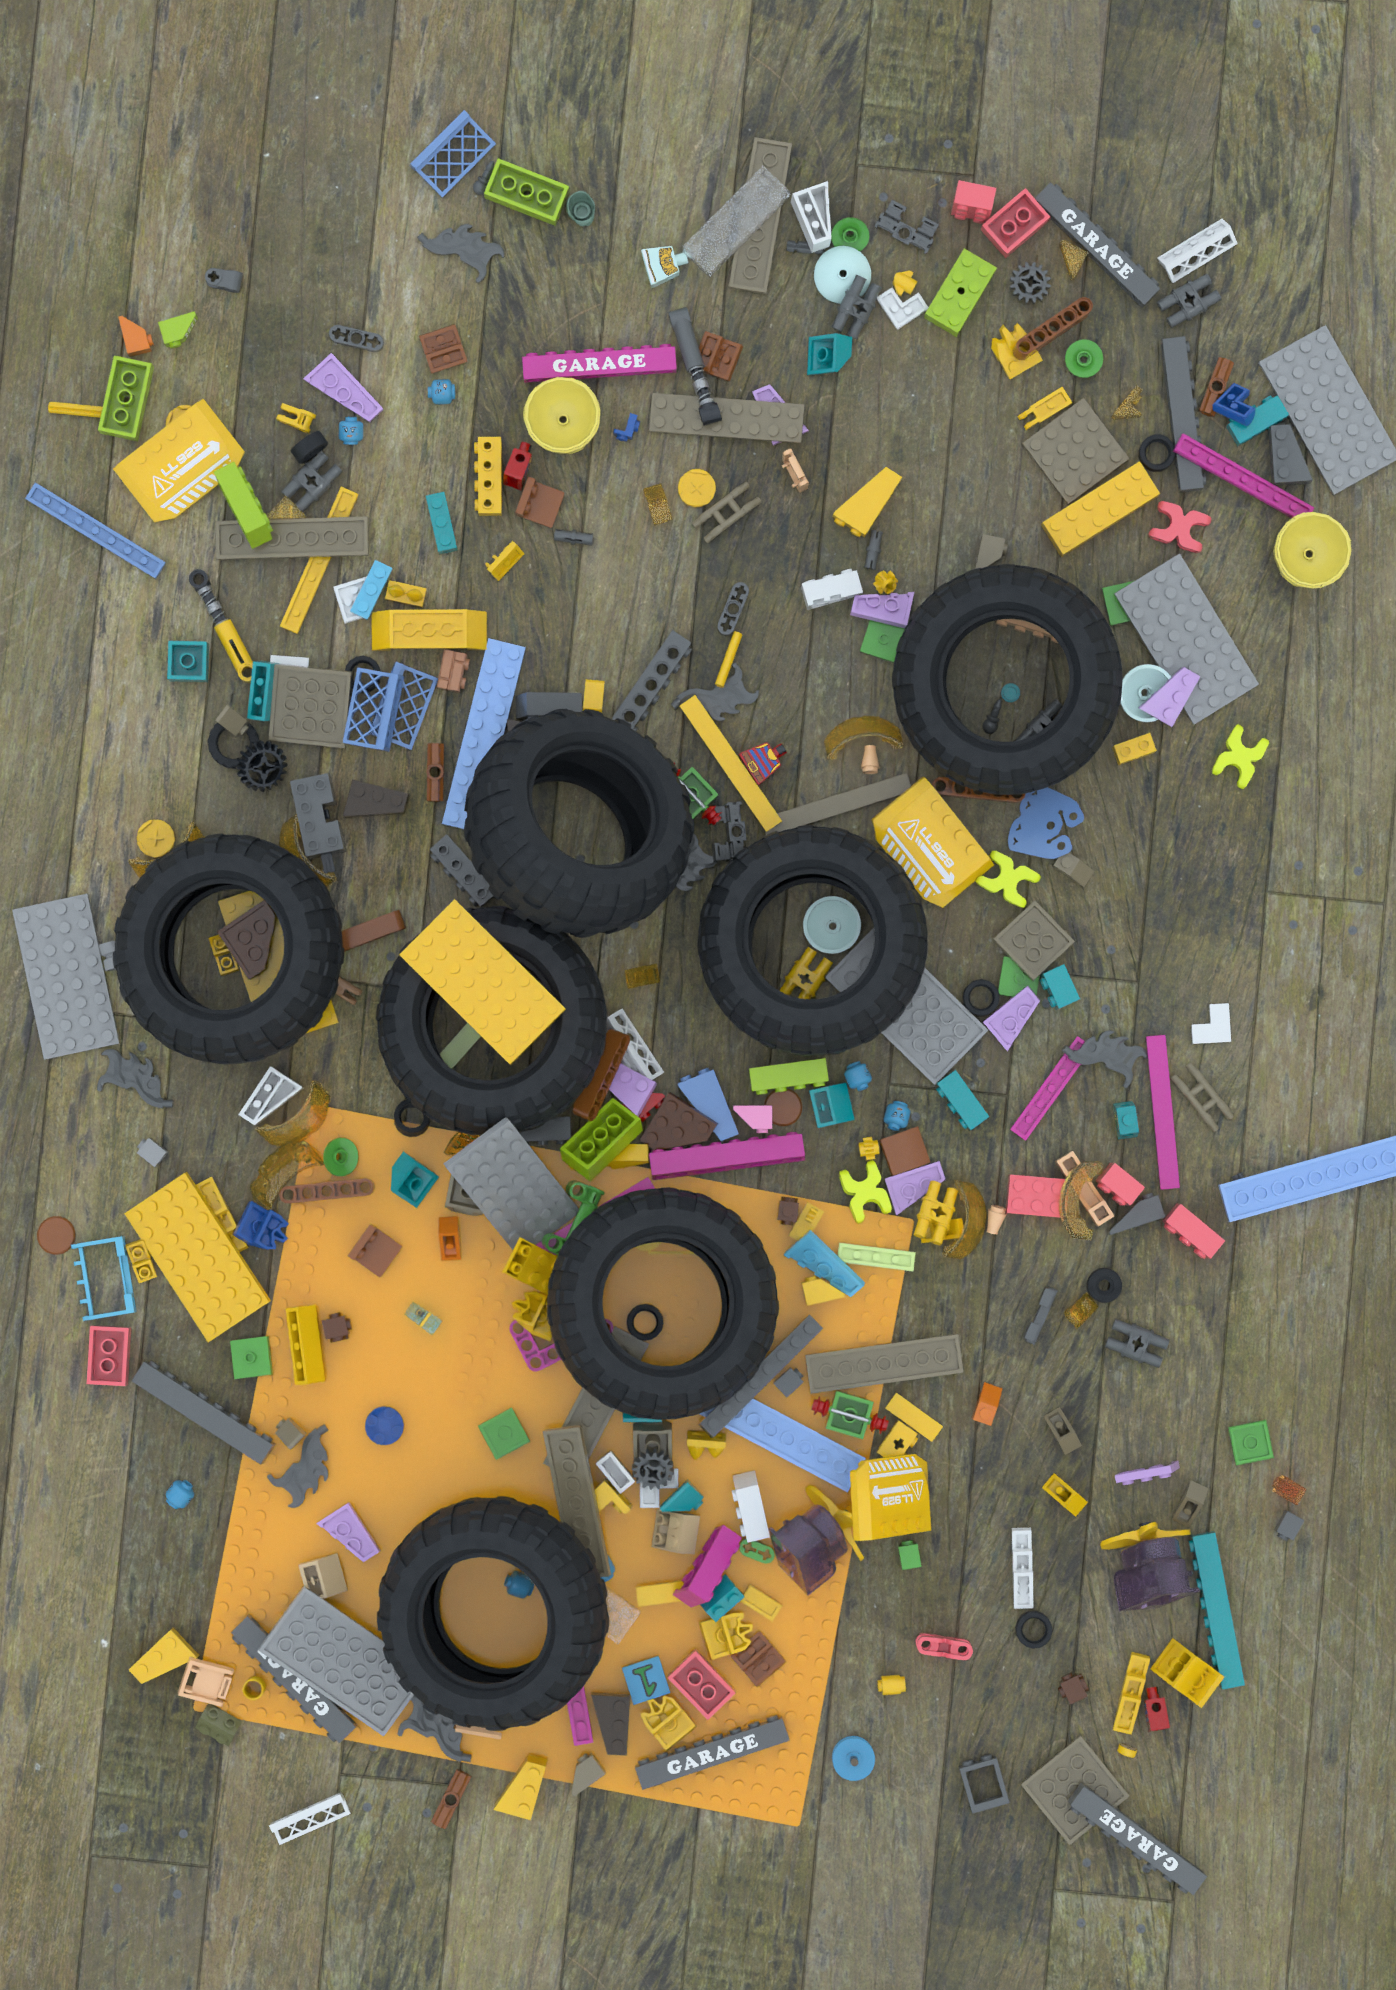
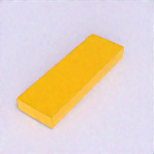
M895 1393L885 1409L931 1442H933L943 1428L941 1424L898 1393Z

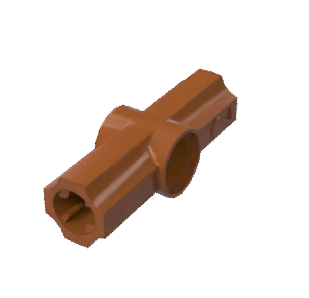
M1218 358L1199 409L1200 413L1206 416H1215L1216 412L1213 411L1212 407L1226 389V384L1234 362L1231 360ZM1212 384H1220L1221 390L1218 392L1214 391Z
M441 743L427 744L426 773L427 801L443 802L444 744ZM433 768L441 770L440 775L436 778L430 775Z
M456 1769L431 1820L434 1825L443 1829L447 1828L472 1777L471 1775ZM452 1794L456 1797L457 1801L450 1804L446 1801V1796Z

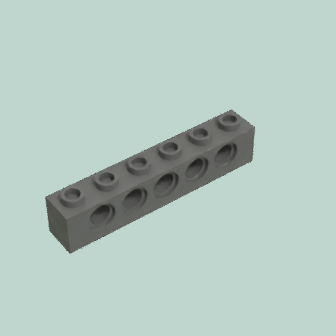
M672 630L614 714L612 720L619 718L625 721V714L631 712L635 715V719L628 723L631 724V729L637 732L638 727L636 725L640 720L644 721L648 716L649 712L647 709L651 704L653 706L660 698L658 695L660 690L667 688L671 682L669 680L671 674L678 672L682 666L680 664L682 658L689 656L692 648H690L692 643ZM669 650H676L678 657L670 659L667 655ZM664 665L668 671L666 674L660 675L656 671L657 667ZM654 681L657 687L655 690L650 691L646 688V683ZM637 697H644L646 699L644 706H637L635 704Z

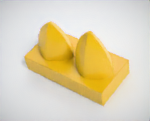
M389 580L385 600L423 608L427 588Z
M688 1431L687 1446L693 1459L697 1460L705 1447L708 1448L709 1453L714 1458L718 1457L726 1447V1433H718L714 1438H711L706 1432Z

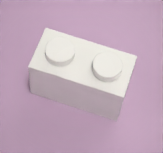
M609 1451L596 1462V1465L620 1494L635 1482L633 1476L612 1451Z

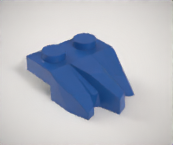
M250 1201L233 1235L251 1246L266 1250L276 1249L274 1241L283 1243L288 1239L280 1228H285L289 1223L273 1210H266Z

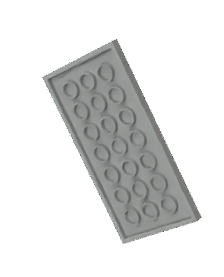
M1326 325L1258 363L1276 396L1278 395L1289 413V419L1333 496L1396 461V449Z
M1180 553L1114 593L1158 667L1168 672L1171 677L1182 667L1200 676L1183 707L1193 725L1259 685Z
M82 894L13 909L12 912L44 1060L120 1044L89 895Z
M873 928L825 977L839 992L844 991L855 983L868 966L874 949L875 929ZM924 968L919 988L903 1014L881 1033L935 1085L977 1043L988 1029Z
M506 1117L443 1163L512 1250L519 1237L534 1245L542 1241L544 1235L554 1233L574 1218L579 1210Z
M305 1586L302 1587L258 1648V1651L382 1736H385L414 1695L411 1691L407 1693L398 1682L400 1677L393 1665L387 1663L383 1653L384 1641Z

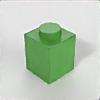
M913 1540L902 1541V1545H898L902 1570L921 1567L917 1542L913 1543Z

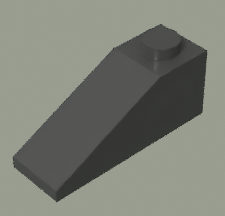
M1153 1193L1143 1195L1142 1200L1137 1201L1108 1230V1234L1112 1235L1164 1218L1165 1214L1159 1196H1153Z

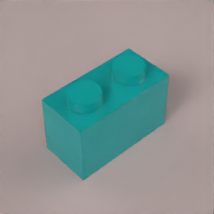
M726 1574L722 1576L723 1578L719 1585L715 1586L712 1599L709 1602L700 1604L715 1622L745 1597Z

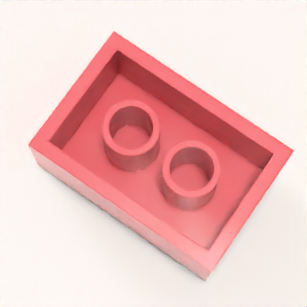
M959 180L951 215H954V218L959 220L969 218L973 219L975 223L984 224L990 218L996 188Z
M1025 188L982 225L981 231L1006 259L1048 223L1050 216Z
M1109 1163L1095 1180L1099 1183L1097 1187L1104 1193H1111L1113 1195L1112 1199L1120 1206H1131L1145 1188L1116 1163Z
M1009 1175L1006 1213L1065 1218L1068 1179Z
M1176 1203L1162 1220L1165 1223L1164 1228L1171 1234L1177 1233L1180 1236L1179 1240L1184 1245L1194 1247L1195 1250L1193 1252L1200 1258L1211 1259L1225 1242L1223 1238L1182 1204Z
M90 1326L87 1384L128 1385L131 1327Z
M696 1649L667 1676L707 1720L736 1693V1690Z

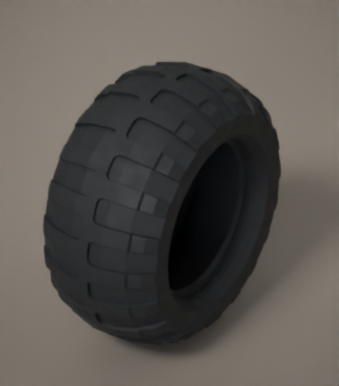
M1000 564L972 569L939 586L912 614L897 644L892 672V687L897 715L913 747L926 762L942 775L960 785L989 794H1026L1060 783L1090 761L1108 737L1116 719L1122 697V662L1118 645L1109 624L1098 607L1079 588L1063 578L1040 568L1015 564ZM1001 619L1027 621L1051 634L1060 644L1066 655L1070 673L1067 698L1056 718L1039 733L1026 739L1011 742L989 740L967 729L952 709L946 683L949 662L960 642L981 625Z
M567 708L557 709L544 716L539 717L536 715L518 723L511 731L498 738L477 765L473 781L467 790L464 811L467 812L464 836L473 853L471 860L474 868L479 875L484 876L490 885L488 889L497 900L502 899L514 909L513 914L524 921L529 919L539 924L541 929L550 933L565 932L579 938L590 937L598 933H605L607 935L628 928L632 923L645 919L675 889L679 878L687 867L691 851L689 844L694 833V819H692V814L689 810L691 800L687 788L681 784L677 777L678 770L670 758L665 759L655 748L657 743L651 737L646 735L644 738L632 730L630 723L619 718L612 720L595 710L585 709L581 712H574ZM552 781L567 782L583 787L598 796L611 809L620 824L625 842L624 860L610 865H595L574 859L558 849L544 834L536 819L532 803L533 786Z
M802 825L797 828L780 832L775 831L765 835L764 838L740 850L724 870L717 875L701 909L697 947L703 976L715 1002L739 1030L766 1047L800 1056L832 1055L872 1041L903 1014L921 982L928 954V932L921 899L912 881L902 866L882 850L879 845L842 828ZM807 883L832 885L854 896L870 915L875 929L872 957L863 974L844 991L822 999H800L775 989L758 972L752 954L754 927L766 905L781 892Z
M212 834L194 841L180 843L172 851L160 859H155L146 867V872L135 885L130 887L125 896L126 902L120 917H117L114 932L116 933L115 951L113 952V965L117 971L121 995L136 1016L138 1023L146 1031L151 1033L167 1048L184 1056L204 1062L227 1065L266 1059L268 1056L292 1047L309 1029L316 1026L323 1017L322 1014L331 998H334L337 992L341 965L344 963L341 919L330 897V893L325 884L304 861L288 850L257 837L235 834ZM234 889L255 892L271 906L282 927L284 956L280 970L271 986L254 1001L229 1010L209 1009L197 1002L187 992L177 974L174 961V943L178 929L187 913L198 902L212 894Z
M506 906L466 908L465 910L531 975L537 978L546 990L566 1009L552 1023L550 1035L544 1049L527 1068L507 1078L478 1080L457 1073L446 1065L435 1044L433 1018L441 996L400 955L385 975L380 1001L377 1004L376 1020L379 1049L395 1085L419 1111L433 1121L468 1135L481 1136L505 1117L510 1120L519 1133L533 1130L544 1125L545 1122L553 1119L558 1114L565 1112L583 1090L588 1087L594 1077L595 1070L605 1049L608 1020L601 983L589 958L567 933L559 932L554 934L541 929L539 924L529 919L525 921L513 914L514 909ZM408 941L399 953H401L412 941Z
M670 1187L627 1193L603 1204L588 1215L572 1231L561 1247L548 1283L547 1319L554 1346L560 1359H562L574 1380L601 1403L638 1418L662 1420L689 1417L710 1410L729 1400L759 1370V1366L773 1343V1335L779 1314L775 1271L758 1236L751 1231L738 1214L712 1200L710 1197ZM664 1242L684 1247L695 1253L708 1265L718 1282L722 1299V1311L717 1331L708 1346L700 1354L681 1365L657 1366L634 1358L619 1346L607 1327L603 1313V1291L607 1277L622 1255L639 1245Z
M498 1496L497 1498H468L441 1508L415 1526L401 1544L397 1546L390 1558L386 1573L381 1579L379 1586L380 1608L377 1612L378 1631L382 1632L385 1644L383 1647L385 1659L388 1664L391 1663L400 1677L398 1682L407 1693L411 1691L416 1698L424 1703L423 1708L434 1715L439 1713L452 1719L453 1724L468 1728L477 1726L490 1731H503L510 1727L535 1724L563 1708L583 1688L601 1659L606 1633L609 1629V1615L606 1603L608 1594L605 1581L601 1579L595 1563L597 1561L589 1548L586 1549L575 1536V1530L566 1522L561 1523L549 1515V1511L535 1504L528 1505L511 1497ZM477 1557L495 1558L519 1568L533 1581L544 1600L548 1624L545 1643L535 1660L513 1668L489 1667L470 1659L454 1645L443 1626L439 1601L444 1579L455 1563Z

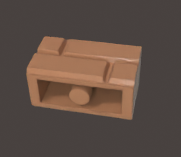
M444 650L437 689L460 693L461 689H465L466 678L463 676L464 671L469 669L470 664L467 654Z

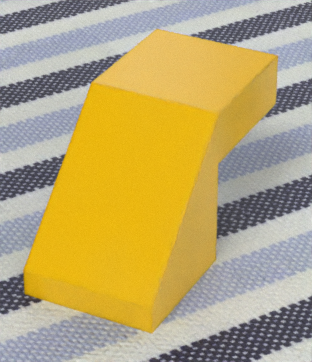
M586 679L583 710L589 709L602 713L605 681Z
M962 1218L951 1219L950 1228L946 1230L943 1240L965 1237ZM929 1223L925 1238L921 1239V1243L931 1242L935 1229L934 1224Z

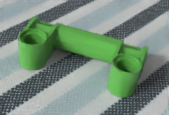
M576 1180L568 1182L566 1185L567 1194L581 1201V1206L567 1237L563 1238L554 1233H547L542 1238L543 1247L558 1255L572 1231L583 1219L598 1208L597 1204L601 1196L605 1194L604 1191ZM579 1185L580 1192L574 1195L572 1192L573 1187ZM555 1238V1246L549 1247V1240Z

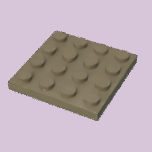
M1084 398L1022 443L1067 505L1129 460V457Z
M275 664L268 740L345 748L346 744L343 743L349 711L352 671Z
M1081 1735L1020 1783L1069 1845L1093 1827L1085 1820L1086 1816L1082 1813L1080 1815L1074 1813L1070 1809L1071 1805L1068 1802L1081 1782L1114 1807H1117L1129 1797L1128 1793Z

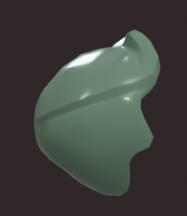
M578 191L567 199L566 211L568 216L578 225L590 226L594 219L595 203L587 192Z

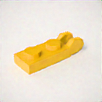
M1061 387L1031 405L1028 410L1017 417L1019 420H1023L1031 413L1034 414L1036 419L1026 423L1024 426L1025 430H1028L1037 423H1042L1072 404V401L1064 388Z

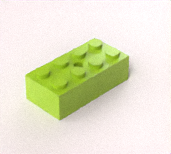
M498 158L485 189L484 197L556 226L570 189L568 185ZM525 191L531 193L530 195H523Z
M964 248L926 311L924 318L957 337L994 276L997 267ZM957 290H963L964 294H959Z
M114 356L98 431L101 434L138 442L154 371L152 363ZM125 397H130L128 402H124Z
M232 462L214 471L219 487L251 548L254 549L272 540L270 532L273 529L270 521L263 512L258 498L255 497L254 491L247 481L241 466L237 468L235 462Z
M826 1058L749 1068L751 1091L756 1092V1095L767 1094V1090L775 1089V1093L787 1091V1087L793 1086L794 1090L806 1089L808 1084H813V1087L825 1086V1082L829 1081Z
M612 1098L599 1110L593 1121H588L560 1148L562 1161L588 1181H592L643 1131L641 1119Z

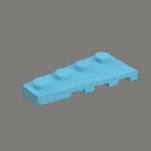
M811 1230L784 1253L785 1257H791L796 1260L798 1265L815 1272L814 1275L828 1280L830 1285L850 1297L865 1285V1282Z

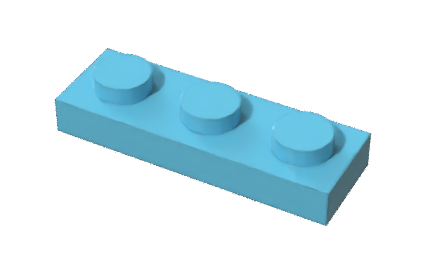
M377 560L374 561L350 610L351 613L366 620L369 619L393 568Z

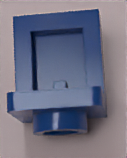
M630 413L625 431L614 429L613 435L616 436V439L625 442L628 439L632 440L634 432H638L640 421L637 420L638 415Z

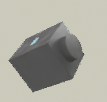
M790 1367L773 1383L787 1398L803 1383L801 1378L804 1376L797 1368L793 1370Z
M1285 1510L1274 1530L1278 1532L1277 1536L1285 1541L1291 1539L1294 1541L1304 1520Z

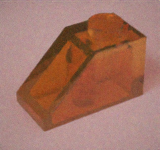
M1284 1475L1277 1477L1272 1484V1487H1274L1273 1492L1296 1506L1307 1490Z

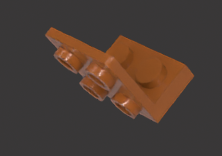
M528 476L515 512L516 516L552 528L565 493L538 483L536 479Z
M370 1224L348 1254V1257L356 1260L375 1275L381 1277L402 1246Z

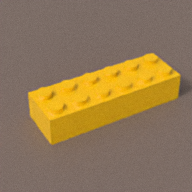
M1139 461L1042 522L1041 527L1059 555L1063 557L1157 498L1160 492Z

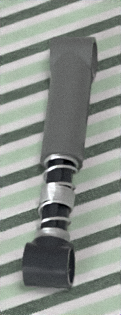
M684 307L668 312L669 319L676 335L686 371L692 374L691 379L694 381V390L696 395L699 396L698 402L700 407L698 410L703 426L722 421L718 404L711 398V393L708 390L709 384L703 374L705 365L692 328L688 309Z

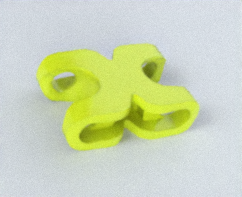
M1237 724L1226 741V747L1230 752L1225 751L1218 756L1212 768V774L1219 775L1226 766L1233 765L1240 773L1237 786L1244 789L1255 772L1251 762H1257L1263 757L1269 740L1262 738L1254 748H1246L1241 742L1244 729L1241 725Z
M991 851V860L999 865L1000 868L999 876L994 879L979 876L975 882L991 893H997L1003 889V897L1007 902L1017 907L1025 908L1027 902L1025 898L1017 893V883L1021 880L1037 883L1040 881L1041 876L1026 866H1019L1014 870L1013 861L1010 857L998 851Z
M874 1160L867 1162V1179L861 1182L853 1180L849 1171H839V1179L844 1193L854 1196L850 1201L849 1207L857 1224L864 1221L863 1205L867 1202L878 1204L884 1214L891 1213L892 1210L887 1192L883 1188H876L880 1183L881 1175Z

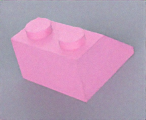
M733 1106V1110L752 1129H756V1133H768V1129H772V1106Z

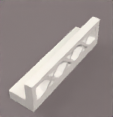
M1220 219L1159 256L1158 261L1166 269L1170 281L1174 283L1238 243L1231 226L1223 219ZM1229 235L1231 241L1224 245L1220 244L1222 239ZM1214 246L1211 253L1204 254L1207 247ZM1192 256H1198L1196 262L1188 264ZM1178 265L1181 266L1180 271L1173 275L1171 269Z
M620 1009L610 1015L607 1020V1031L614 1029L625 1034L630 1033L634 1038V1041H630L621 1061L623 1065L651 1080L663 1074L664 1071L624 1010ZM618 1015L623 1021V1026L618 1024L615 1019ZM638 1049L643 1051L644 1058L639 1056L637 1053ZM648 1065H651L656 1071L654 1075L649 1071Z
M340 1792L276 1820L269 1827L272 1833H275L278 1843L281 1845L347 1816L351 1812L343 1793ZM342 1803L345 1812L340 1814L331 1812L334 1805ZM320 1811L328 1813L326 1819L322 1822L313 1819L314 1815ZM302 1819L310 1821L308 1827L304 1830L296 1827L297 1822ZM284 1827L291 1828L290 1836L282 1839L278 1830Z

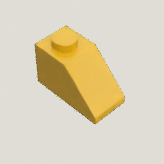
M816 1276L807 1277L805 1282H802L807 1306L845 1297L843 1292L824 1280L817 1279Z
M1055 1473L1042 1487L1075 1517L1088 1503Z

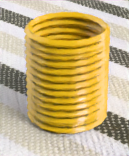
M250 1677L243 1685V1695L249 1700L259 1699L265 1692L266 1685L262 1678ZM250 1681L258 1682L262 1688L261 1694L256 1696L249 1694L247 1683Z

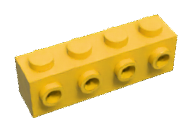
M478 437V442H474V453L478 454V461L474 462L475 473H478V480H475V492H478V499H475V511H478L479 516H502L501 437Z
M316 1305L286 1308L295 1385L324 1382L325 1376Z

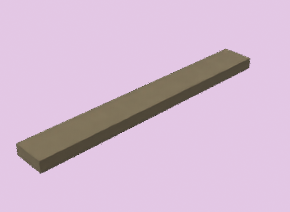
M908 774L898 775L777 813L782 822L768 832L765 831V835L775 831L780 832L811 824L900 796L911 787Z

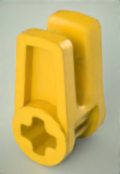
M282 403L281 409L290 415L297 416V419H291L285 415L278 414L276 420L309 434L311 430L309 429L312 420L316 418V415Z

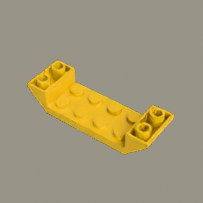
M467 609L385 610L372 612V651H391V649L487 650V612Z
M519 1237L502 1272L548 1295L549 1278L558 1256Z

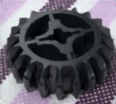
M259 740L258 745L256 742H252L251 748L245 745L247 751H240L243 757L237 758V761L241 764L236 765V769L240 770L237 772V776L241 777L240 781L243 784L246 783L245 786L247 788L252 787L254 791H257L259 788L261 792H264L265 787L271 790L272 784L278 786L276 781L278 779L283 781L281 774H287V771L283 769L288 766L286 762H283L287 759L285 755H282L283 750L281 748L278 749V745L275 743L271 745L270 741H266L264 744V741ZM265 752L273 754L275 762L267 760ZM248 770L256 772L258 779L251 778Z

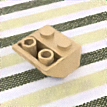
M657 1509L651 1547L680 1554H695L700 1516L677 1511L662 1512L660 1509Z
M338 1553L298 1565L304 1586L321 1598H328L348 1591Z

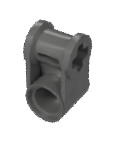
M210 268L206 271L205 279L209 287L240 293L243 273ZM216 274L218 279L212 282L209 277H213Z

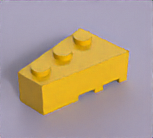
M172 1628L129 1671L143 1684L187 1663L189 1657L198 1658L200 1655Z
M529 1754L504 1792L497 1799L493 1810L531 1820L548 1759Z

